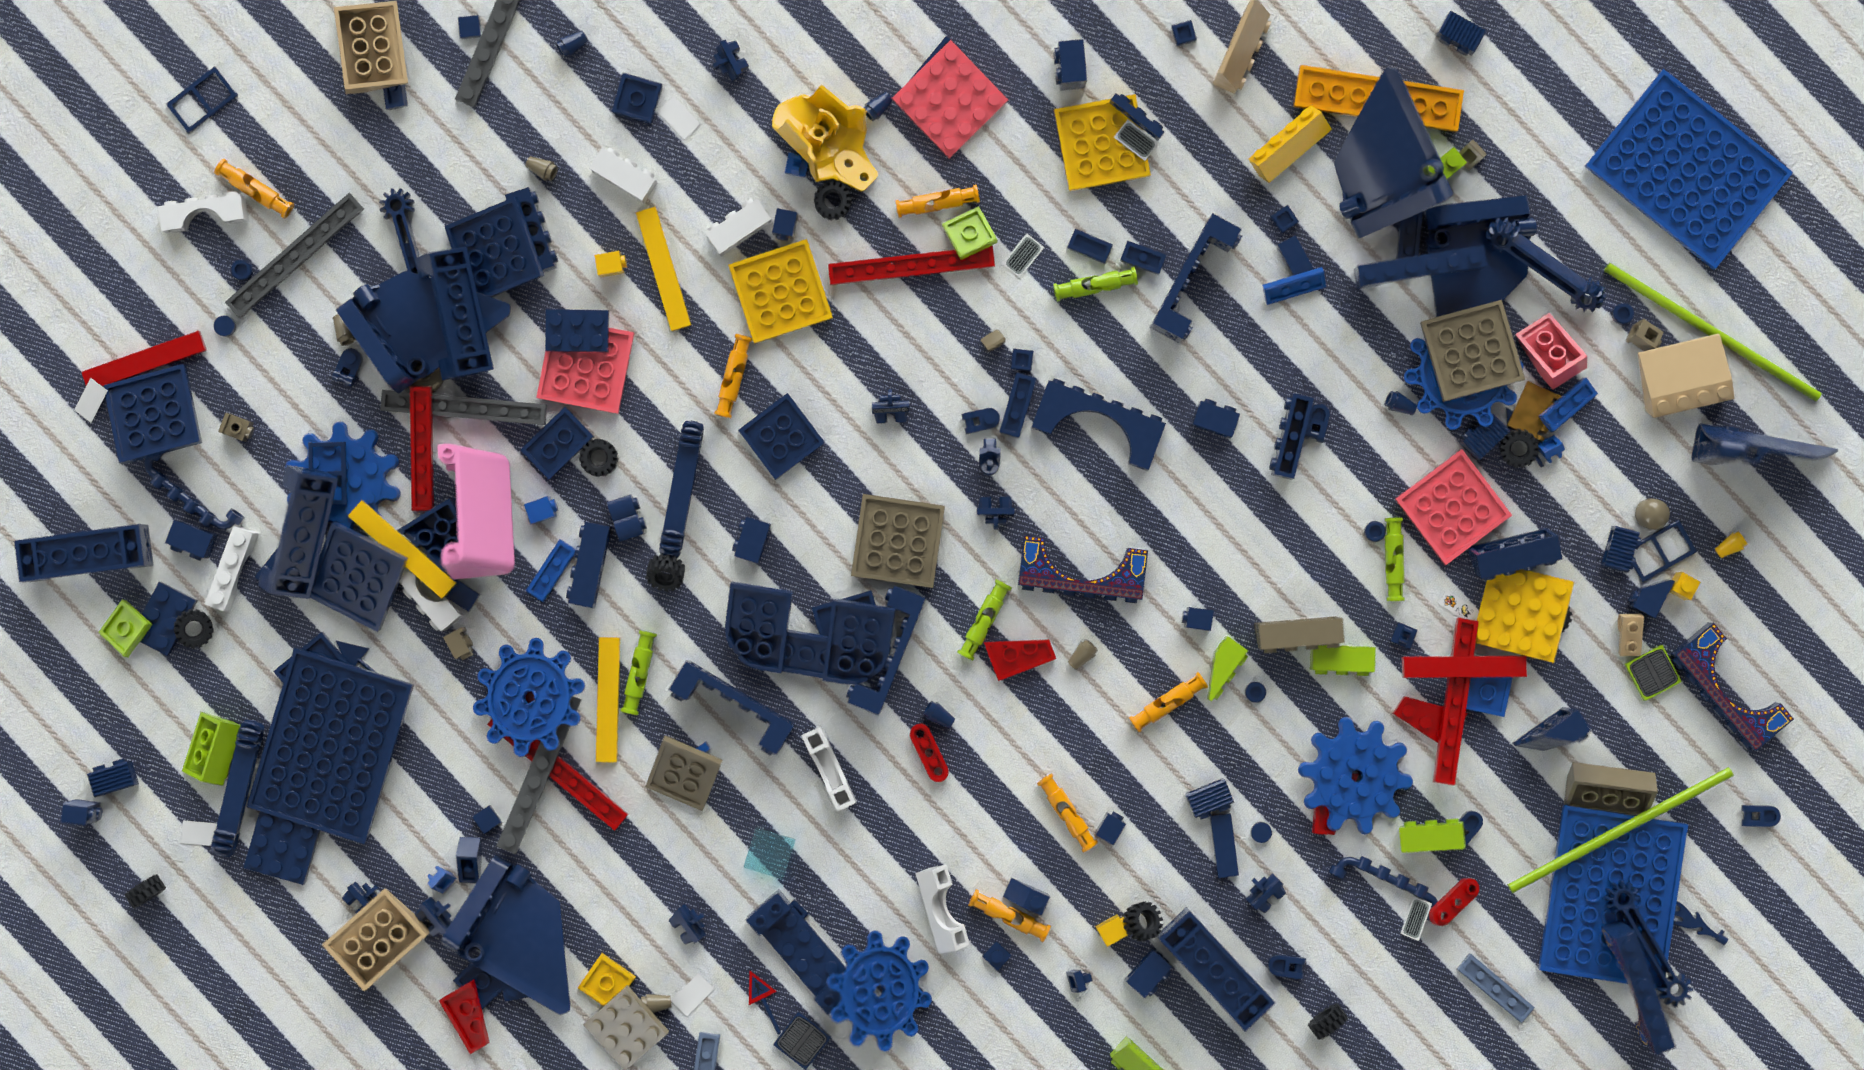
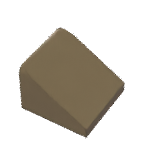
M1471 140L1459 152L1467 162L1464 166L1468 171L1487 155L1474 140Z
M994 330L981 339L983 346L989 353L1006 341L999 330Z

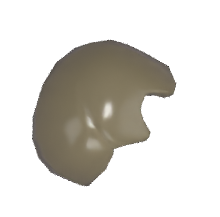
M1647 498L1636 507L1635 518L1642 527L1657 530L1663 528L1669 521V507L1659 499Z

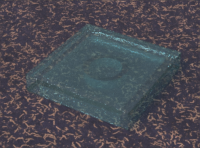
M756 827L744 868L783 880L796 839Z

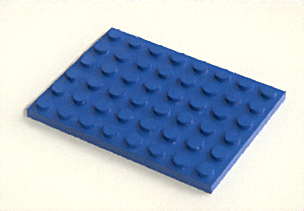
M1665 69L1660 71L1584 166L1713 270L1718 267L1793 173Z
M1563 805L1555 859L1635 816ZM1652 819L1554 871L1551 879L1538 969L1628 984L1619 962L1607 946L1601 929L1602 926L1618 920L1628 925L1621 912L1619 911L1615 915L1612 914V908L1608 909L1605 907L1609 901L1603 900L1604 896H1609L1605 889L1609 888L1612 890L1611 883L1614 882L1618 885L1619 880L1624 881L1625 884L1630 882L1632 883V888L1638 889L1637 894L1634 896H1639L1640 900L1635 901L1634 904L1668 961L1688 824ZM1624 893L1618 896L1619 904L1623 903L1626 899ZM1629 909V915L1634 921L1639 932L1642 933L1643 931L1641 930L1639 924L1637 923L1636 919L1634 918L1632 912ZM1643 952L1655 988L1662 986L1660 979ZM1654 955L1657 963L1659 964L1664 975L1666 976V971L1664 967L1662 966L1657 955Z

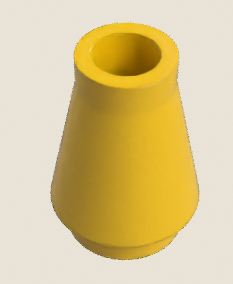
M1737 531L1736 533L1732 532L1714 549L1722 559L1725 556L1744 550V547L1748 544L1742 534Z

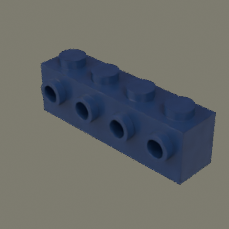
M1296 393L1291 394L1290 398H1286L1284 409L1287 410L1285 418H1281L1279 429L1282 430L1281 436L1276 438L1274 450H1277L1276 456L1271 459L1269 470H1272L1271 475L1289 480L1295 478L1314 398Z

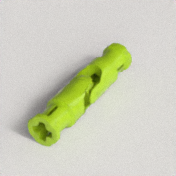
M1131 267V270L1111 271L1101 276L1094 275L1073 279L1069 283L1059 285L1054 283L1053 288L1056 301L1059 302L1063 298H1078L1099 293L1102 290L1121 289V286L1138 285L1135 267ZM1090 281L1091 290L1084 289L1082 285Z
M1385 518L1387 535H1385L1386 584H1388L1387 601H1405L1403 597V584L1405 583L1404 535L1401 534L1403 518Z
M997 579L994 581L996 584L993 590L985 598L976 616V622L968 630L961 650L957 651V653L972 661L974 660L973 656L979 645H982L986 638L987 629L992 626L1002 608L1004 597L1008 590L1012 589V587ZM990 607L993 610V616L990 618L982 614V612Z
M639 630V642L634 650L624 693L626 698L624 706L620 710L621 712L633 715L639 714L637 710L646 685L648 669L653 654L652 645L654 638L657 637L656 633ZM635 677H639V678H640V679L637 681V683H636V681H635Z

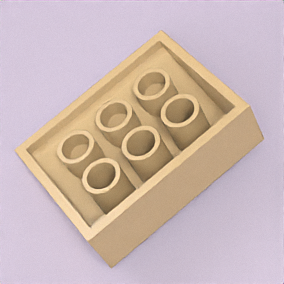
M1250 0L1245 8L1212 83L1233 94L1236 93L1237 89L1242 90L1246 78L1243 77L1246 70H1251L1255 61L1252 59L1254 51H1259L1263 42L1260 40L1263 32L1267 33L1271 24L1268 21L1270 13L1259 0Z
M397 1L334 7L346 94L364 93L408 84Z
M1720 334L1638 353L1645 411L1653 418L1735 399L1732 377Z
M385 888L324 942L322 946L365 991L430 932L410 909Z

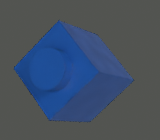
M549 496L524 504L530 524H537L557 517V503L555 499L551 500Z

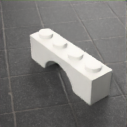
M228 192L223 197L208 195L203 200L188 198L185 199L184 203H177V201L164 202V206H158L161 231L167 234L188 231L191 220L197 214L205 211L216 212L222 221L227 224L248 222L246 199L243 195L238 194V192Z
M233 526L205 605L222 611H231L238 592L237 583L246 559L253 551L259 533L240 526Z
M404 568L399 581L404 587L403 593L409 599L413 598L416 601V608L421 614L428 615L431 619L429 623L436 631H446L463 616L462 612L451 600L447 599L438 602L429 599L421 590L420 579L409 569Z
M822 726L803 734L802 738L823 778L836 811L856 803V798Z
M947 865L931 867L915 873L938 953L957 951L969 946L970 943L965 926L953 919L947 909L946 893L952 885Z

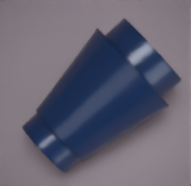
M581 30L559 38L556 46L563 57H570L588 39Z
M884 92L864 104L866 117L871 121L879 120L893 101L892 97L887 92Z
M1390 391L1384 404L1388 407V410L1413 415L1417 409V404L1398 391Z
M931 701L923 712L927 720L948 729L955 721V718L938 702Z

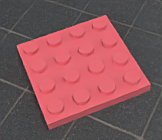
M952 40L891 98L948 158L964 145L1008 101Z
M609 328V352L545 351L536 398L619 414L635 333Z
M1460 449L1395 498L1396 502L1444 565L1450 563L1512 516L1463 449Z

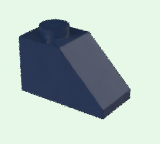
M1671 579L1663 580L1637 588L1629 597L1630 604L1628 607L1649 618H1656L1675 581Z
M460 837L456 852L459 883L476 884L481 877V838Z
M1012 877L1003 895L1004 898L1040 916L1043 915L1050 899L1049 894Z

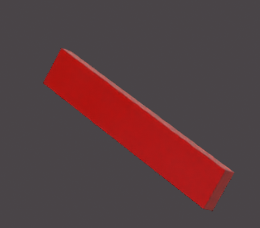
M196 331L90 368L81 373L86 386L90 378H92L103 387V385L122 381L205 352L207 349L201 331Z
M411 386L412 511H429L434 508L432 387Z
M1526 656L1402 657V678L1527 677Z

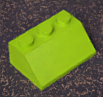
M200 712L182 772L201 782L223 786L225 779L228 777V769L233 759L238 729H240L241 725L224 718Z
M1127 1035L1110 1053L1111 1063L1119 1070L1121 1068L1124 1070H1164Z

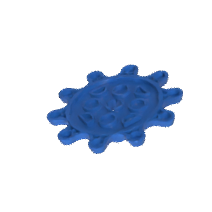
M1416 338L1411 342L1410 348L1420 357L1421 363L1418 368L1407 370L1404 374V380L1410 385L1418 384L1424 389V396L1417 403L1419 412L1427 414L1435 408L1443 409L1446 413L1445 424L1449 429L1455 430L1459 428L1461 420L1465 415L1475 416L1481 426L1487 427L1493 422L1492 404L1501 402L1509 406L1517 401L1516 393L1505 385L1443 402L1426 342L1420 338Z
M339 421L332 426V436L327 441H321L312 433L304 435L302 443L307 451L308 442H346L347 504L332 505L328 522L333 523L336 521L353 530L355 522L348 515L361 500L381 516L378 506L382 501H397L400 498V490L388 484L386 480L387 473L397 468L399 459L393 454L386 456L376 454L375 444L378 442L379 435L375 430H367L361 438L353 439L348 434L347 425ZM341 446L313 447V469L326 472L341 471ZM308 455L303 461L290 460L286 465L309 468ZM338 483L333 500H342V487ZM290 494L287 496V503L289 502Z
M540 638L531 639L528 650L522 655L516 654L512 646L502 645L499 649V656L502 661L500 668L495 671L483 668L477 675L479 682L487 686L488 694L484 699L474 703L473 711L478 716L489 715L493 720V725L487 732V740L490 743L496 744L506 736L511 737L514 741V753L519 757H524L528 754L530 745L534 740L542 741L548 750H555L559 746L557 728L561 724L576 726L581 720L580 714L571 708L570 701L574 695L584 691L585 683L579 678L569 679L566 677L565 669L571 661L570 653L560 651L553 658H547L544 655V643ZM529 692L534 694L535 699L531 703H527L525 698Z
M1343 717L1338 722L1339 733L1337 737L1329 739L1322 733H1315L1311 737V743L1317 749L1318 757L1314 762H1303L1298 767L1299 775L1304 778H1310L1314 783L1313 791L1304 798V805L1308 809H1315L1318 806L1327 807L1329 810L1327 827L1332 831L1339 830L1345 820L1353 819L1360 833L1369 834L1373 829L1372 818L1376 813H1384L1388 818L1392 819L1400 814V808L1393 800L1394 792L1398 789H1409L1413 784V779L1410 775L1400 773L1397 769V762L1406 755L1407 747L1401 742L1391 746L1385 745L1382 741L1384 725L1380 721L1371 722L1369 728L1365 732L1360 733L1355 730L1351 718ZM1355 770H1359L1362 777L1357 782L1352 779V773Z
M871 931L867 936V947L863 952L856 950L853 945H846L842 948L841 955L846 962L845 972L841 975L832 974L827 978L828 987L838 991L840 994V1002L831 1010L830 1018L836 1023L844 1020L851 1022L852 1030L849 1040L853 1046H861L867 1036L874 1035L878 1048L881 1051L887 1052L892 1047V1035L896 1030H902L910 1037L918 1032V1025L913 1019V1012L917 1007L926 1008L932 1002L931 995L920 990L918 986L919 979L928 972L929 966L925 960H918L914 963L908 960L907 951L910 947V941L905 936L897 938L892 947H886L883 943L882 934L879 931ZM878 985L882 987L880 996L874 993Z

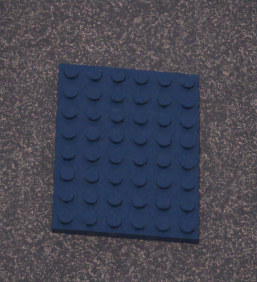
M294 648L246 807L366 844L414 684L300 648Z

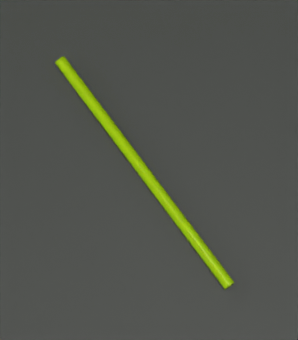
M1610 262L1604 269V272L1708 336L1720 334L1724 346L1815 402L1821 397V392Z
M1729 767L1512 881L1507 884L1508 888L1512 893H1515L1734 776L1733 772Z

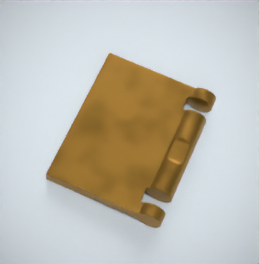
M1527 381L1507 426L1515 430H1528L1537 441L1543 442L1545 438L1537 435V433L1540 431L1547 434L1548 429L1539 418V415L1553 404V399L1558 400L1561 395Z

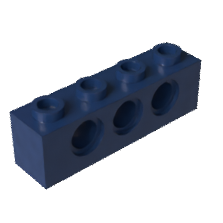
M527 187L505 194L506 200L518 197L522 209L526 206L531 207V214L524 217L528 229L531 226L538 227L537 234L531 237L535 248L540 245L544 246V253L538 256L543 272L556 269L558 257L555 250L551 251L549 243L552 242L549 231L544 230L543 223H546L543 212L538 211L536 204L539 203L536 192H532Z

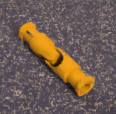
M223 158L216 166L214 174L221 175L229 181V184L252 197L266 208L275 210L281 214L282 218H287L293 210L294 203L287 202L280 197L279 193L242 169H236L226 159Z
M977 184L966 189L955 188L914 196L910 200H895L899 218H902V215L913 213L918 215L963 206L964 203L974 201L980 203ZM930 200H933L934 204L928 205L926 203H928Z
M735 334L734 336L736 338L734 347L729 354L718 395L720 398L718 407L714 411L715 415L730 419L732 418L733 403L737 400L747 363L749 343L752 342V338L740 334Z
M1197 672L1196 676L1186 683H1180L1168 693L1154 700L1134 717L1130 716L1129 719L1135 729L1141 732V729L1149 723H1155L1178 706L1193 698V695L1201 689L1208 688L1200 673Z
M1051 773L1037 782V785L1041 786L1047 794V800L1060 819L1066 822L1067 829L1072 837L1076 838L1082 846L1083 853L1098 844L1097 839L1094 840L1089 833L1088 826L1084 820L1076 814V808L1066 793L1054 781L1053 774ZM1058 802H1066L1069 806L1060 812Z
M978 889L974 891L968 904L970 907L974 906L984 911V914L992 918H1002V921L1008 926L1024 934L1034 935L1041 942H1044L1051 927L1049 924L1044 925L1036 921L1034 917L1014 907L1007 908L1000 900L994 897L989 898L979 893ZM1016 912L1022 917L1020 925L1011 923L1015 918Z

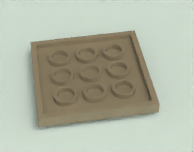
M1502 300L1420 322L1443 402L1525 380Z
M863 494L851 576L933 588L945 506Z

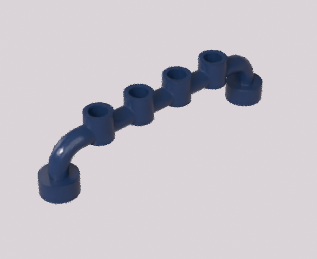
M163 454L145 458L144 468L149 476L152 477L150 483L158 489H161L162 486L169 491L166 495L171 500L177 502L180 499L184 502L183 509L189 514L198 513L201 516L199 521L204 526L210 527L212 524L218 529L226 530L234 524L240 525L244 520V516L231 508L226 514L228 520L220 521L215 514L206 510L196 499L188 496L182 488L173 484L164 474L153 468V461H159Z
M1363 856L1360 859L1344 857L1336 866L1332 865L1328 872L1344 880L1347 873L1344 870L1345 866L1352 865L1432 903L1431 908L1438 902L1435 896L1427 892L1429 889L1427 886L1420 883L1414 886L1409 883L1410 879L1401 874L1395 877L1390 874L1391 869L1382 865L1376 868L1371 865L1372 860Z

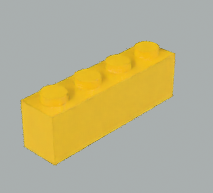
M1309 106L1297 118L1288 123L1277 135L1273 136L1263 147L1256 150L1248 160L1258 176L1270 183L1332 129L1322 112L1313 106Z

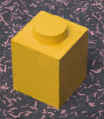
M620 251L594 255L597 274L600 278L625 274L624 268H627L625 255L622 256Z
M1676 572L1672 578L1675 582L1670 593L1683 600H1691L1701 582L1684 572Z
M1118 914L1096 926L1107 947L1128 936L1127 929H1124V926L1127 925L1123 922L1124 917L1120 919Z

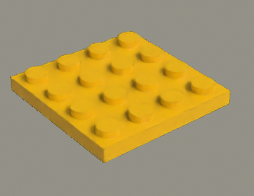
M1136 94L1126 96L1131 101L1129 104L1137 108ZM1111 99L1054 109L1069 191L1151 176L1148 158L1144 161L1114 138L1127 119L1131 120L1109 103Z
M807 239L728 265L754 344L833 318Z
M1524 569L1516 570V573L1512 575L1499 574L1496 575V578L1487 580L1477 617L1479 623L1476 644L1554 663L1575 582Z

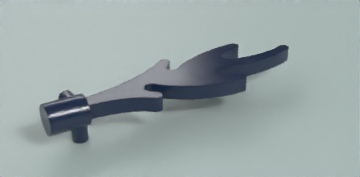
M1677 901L1676 904L1680 910L1675 911V916L1681 917L1682 921H1674L1676 925L1684 928L1702 927V930L1697 931L1698 935L1712 936L1722 945L1727 943L1728 938L1723 936L1725 931L1721 929L1716 934L1706 925L1699 912H1695L1696 918H1694L1691 912Z

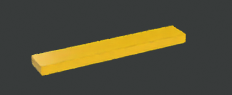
M655 206L636 212L670 329L671 331H676L689 327L691 322L657 208Z
M363 500L348 515L379 544L407 557L408 560L405 567L441 599L455 586L456 582L444 573Z
M599 637L596 762H617L621 639L618 637Z

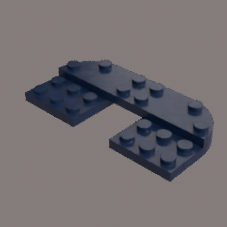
M733 581L730 583L725 635L730 649L732 648L737 654L738 659L749 667L780 674L788 672L822 678V681L853 685L868 681L879 673L890 655L895 608L834 598L828 636L788 630L793 591Z

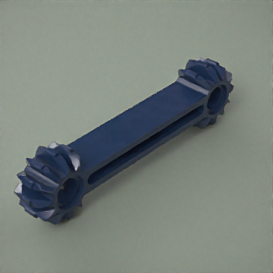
M392 188L390 189L391 195L386 192L383 194L387 199L386 201H379L380 204L385 205L379 210L385 213L383 217L386 220L391 217L393 218L407 271L414 273L413 268H417L415 258L419 257V252L407 213L409 211L415 212V209L410 207L415 201L409 199L411 196L409 192L404 193V190L399 188L396 193L395 189ZM396 201H401V208L398 211H394L393 204ZM401 217L404 222L409 243H406L405 237L400 223Z
M1498 218L1496 222L1490 223L1486 231L1487 245H1492V251L1499 249L1500 254L1503 250L1509 252L1571 296V304H1576V309L1583 308L1584 313L1587 309L1592 313L1596 308L1600 309L1603 301H1605L1606 293H1604L1605 286H1599V280L1593 282L1592 277H1590L1586 281L1520 234L1521 227L1516 226V221L1510 223L1508 218L1504 221Z
M685 421L681 429L659 548L660 554H663V556L668 554L670 558H673V556L678 558L680 556L684 543L686 523L704 435V426L702 423H698V421Z
M245 720L241 724L240 729H238L233 760L216 830L214 831L211 843V851L221 857H231L235 853L239 841L240 828L256 761L265 733L264 725L256 720Z
M1619 880L1618 885L1612 882V890L1609 888L1605 889L1609 893V896L1603 897V900L1609 901L1605 907L1608 909L1612 908L1611 913L1614 915L1620 911L1628 926L1636 932L1643 952L1662 983V986L1656 987V990L1661 992L1658 995L1659 999H1664V1004L1667 1006L1672 1004L1673 1007H1677L1678 1003L1684 1006L1686 1004L1684 999H1691V996L1688 995V992L1693 991V988L1688 986L1691 980L1685 979V974L1680 973L1678 976L1675 975L1634 904L1635 901L1640 900L1639 896H1634L1637 894L1638 889L1632 888V883L1630 882L1625 884L1624 881ZM1624 893L1626 899L1623 903L1619 904L1618 896ZM1629 909H1630V911L1632 912V914H1633L1634 918L1636 919L1637 923L1639 924L1641 930L1643 931L1642 933L1639 932V930H1638V928L1636 927L1634 921L1632 920L1631 916L1629 915V913H1628V910H1629ZM1654 955H1657L1662 966L1668 974V978H1666V976L1664 975ZM1678 984L1679 989L1677 993L1671 994V987Z

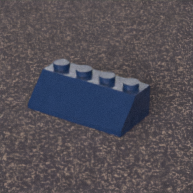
M1548 528L1473 545L1467 549L1476 575L1483 580L1494 579L1499 574L1512 575L1516 573V570L1520 569L1526 571L1537 568V565L1541 564L1545 566L1554 565L1558 560L1563 559L1559 537Z

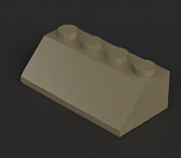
M1338 616L1254 623L1258 649L1264 650V653L1277 652L1276 648H1285V651H1297V647L1306 646V650L1318 649V645L1325 644L1327 648L1339 647V643H1345L1343 618Z
M1572 762L1567 775L1564 805L1637 816L1650 809L1658 792L1656 775L1652 772Z

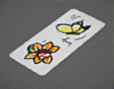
M1448 590L1445 591L1439 601V605L1460 618L1472 620L1478 611L1477 608Z

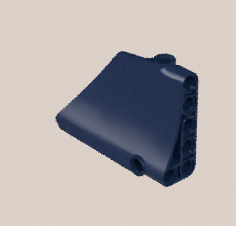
M1386 67L1366 100L1334 162L1343 192V201L1339 205L1340 211L1346 219L1350 218V223L1358 239L1438 205L1454 194L1443 172L1444 165L1398 69ZM1428 165L1434 168L1435 174L1429 171Z
M1528 195L1445 204L1425 210L1428 229L1426 237L1428 254L1484 245L1487 266L1481 270L1431 276L1436 317L1499 300L1503 301L1527 277L1528 266L1506 250H1503L1501 254L1499 249L1492 251V245H1487L1486 231L1490 223L1496 222L1498 218L1502 221L1508 218L1510 223L1516 221V226L1521 227L1520 234L1530 240L1531 236L1536 234L1537 225L1535 219L1530 217ZM1437 235L1441 239L1440 244L1437 242Z
M404 271L378 285H362L354 291L353 298H350L336 309L340 318L392 390L399 394L417 380L424 379L439 368L438 360L448 357L430 277L419 279L418 274ZM477 293L485 332L487 333L510 316L511 306L504 301ZM422 363V369L419 372H415L416 366Z
M1699 423L1695 433L1691 457L1692 462L1708 465L1737 461L1738 457L1742 463L1752 464L1759 462L1767 452L1809 460H1819L1837 453L1838 449L1740 431L1739 428L1718 427ZM1748 449H1751L1754 453L1751 460L1746 455Z
M495 855L446 930L441 943L443 947L464 958L473 966L558 1015L568 1013L571 1006L560 902L531 877V873L527 869L517 864L513 865ZM477 949L480 951L479 957H469L472 950Z

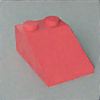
M1550 313L1515 334V337L1536 370L1552 390L1587 368V355Z

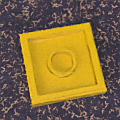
M601 953L578 986V989L604 1006L627 985L630 986L636 976Z

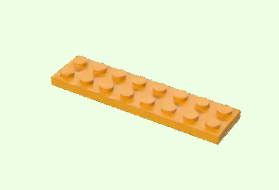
M1300 65L1293 107L1307 109L1309 106H1313L1322 112L1358 117L1380 77ZM1404 81L1426 128L1451 132L1458 131L1464 90Z

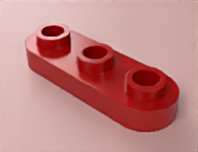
M919 723L914 725L910 730V738L928 776L935 782L944 781L948 777L949 770L930 729L925 724ZM918 730L924 731L922 738L917 737L916 732ZM927 749H932L933 755L927 756L925 754V751ZM935 768H941L942 774L936 775L934 773Z
M1472 878L1461 879L1430 909L1429 919L1431 923L1436 926H1446L1478 895V882Z

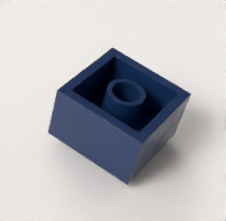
M1084 39L1058 41V46L1054 48L1053 52L1054 64H1058L1055 72L1056 85H1060V91L1085 88L1087 72Z

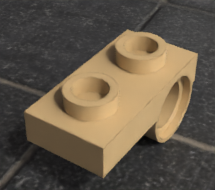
M1642 614L1618 615V630L1620 632L1618 653L1620 656H1641L1644 616Z

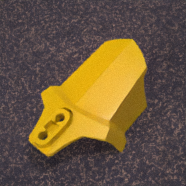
M822 84L811 96L799 95L777 106L773 115L772 128L809 163L810 173L816 182L834 179L863 192L876 180L878 172L863 149L867 132L866 109L858 105L847 106ZM848 163L851 167H846L844 164ZM860 177H865L867 181H862Z

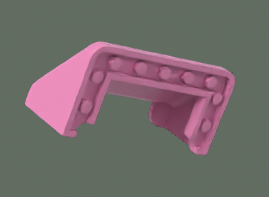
M454 444L438 445L440 461L446 465L448 471L456 473L459 543L449 544L444 548L442 553L444 568L452 580L510 573L514 568L515 560L510 464L508 459L499 453Z

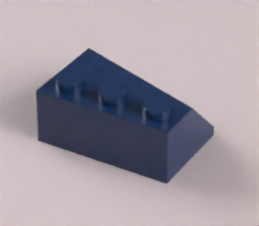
M457 498L445 500L397 530L406 536L416 548L418 547L444 573L448 572L442 563L443 550L449 544L459 543Z
M1562 707L1515 740L1513 744L1517 747L1546 751L1575 743L1576 741L1580 743L1589 737L1588 733L1592 729L1578 709Z

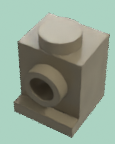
M1642 319L1632 325L1625 341L1627 343L1631 342L1643 351L1659 348L1662 343L1660 339L1664 332L1647 320Z
M225 412L218 432L247 442V439H250L253 435L254 427L252 426L254 423ZM238 424L239 430L235 432L234 427Z
M461 627L443 637L454 658H461L462 661L473 655V649L471 648L473 642L468 635H464V632L467 631L465 627Z

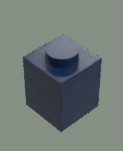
M777 208L772 234L776 236V239L788 241V238H794L798 213Z
M1187 607V611L1183 610L1182 623H1185L1184 627L1211 631L1214 610Z
M1114 811L1112 814L1106 812L1095 831V835L1114 846L1126 825L1122 821L1124 817Z

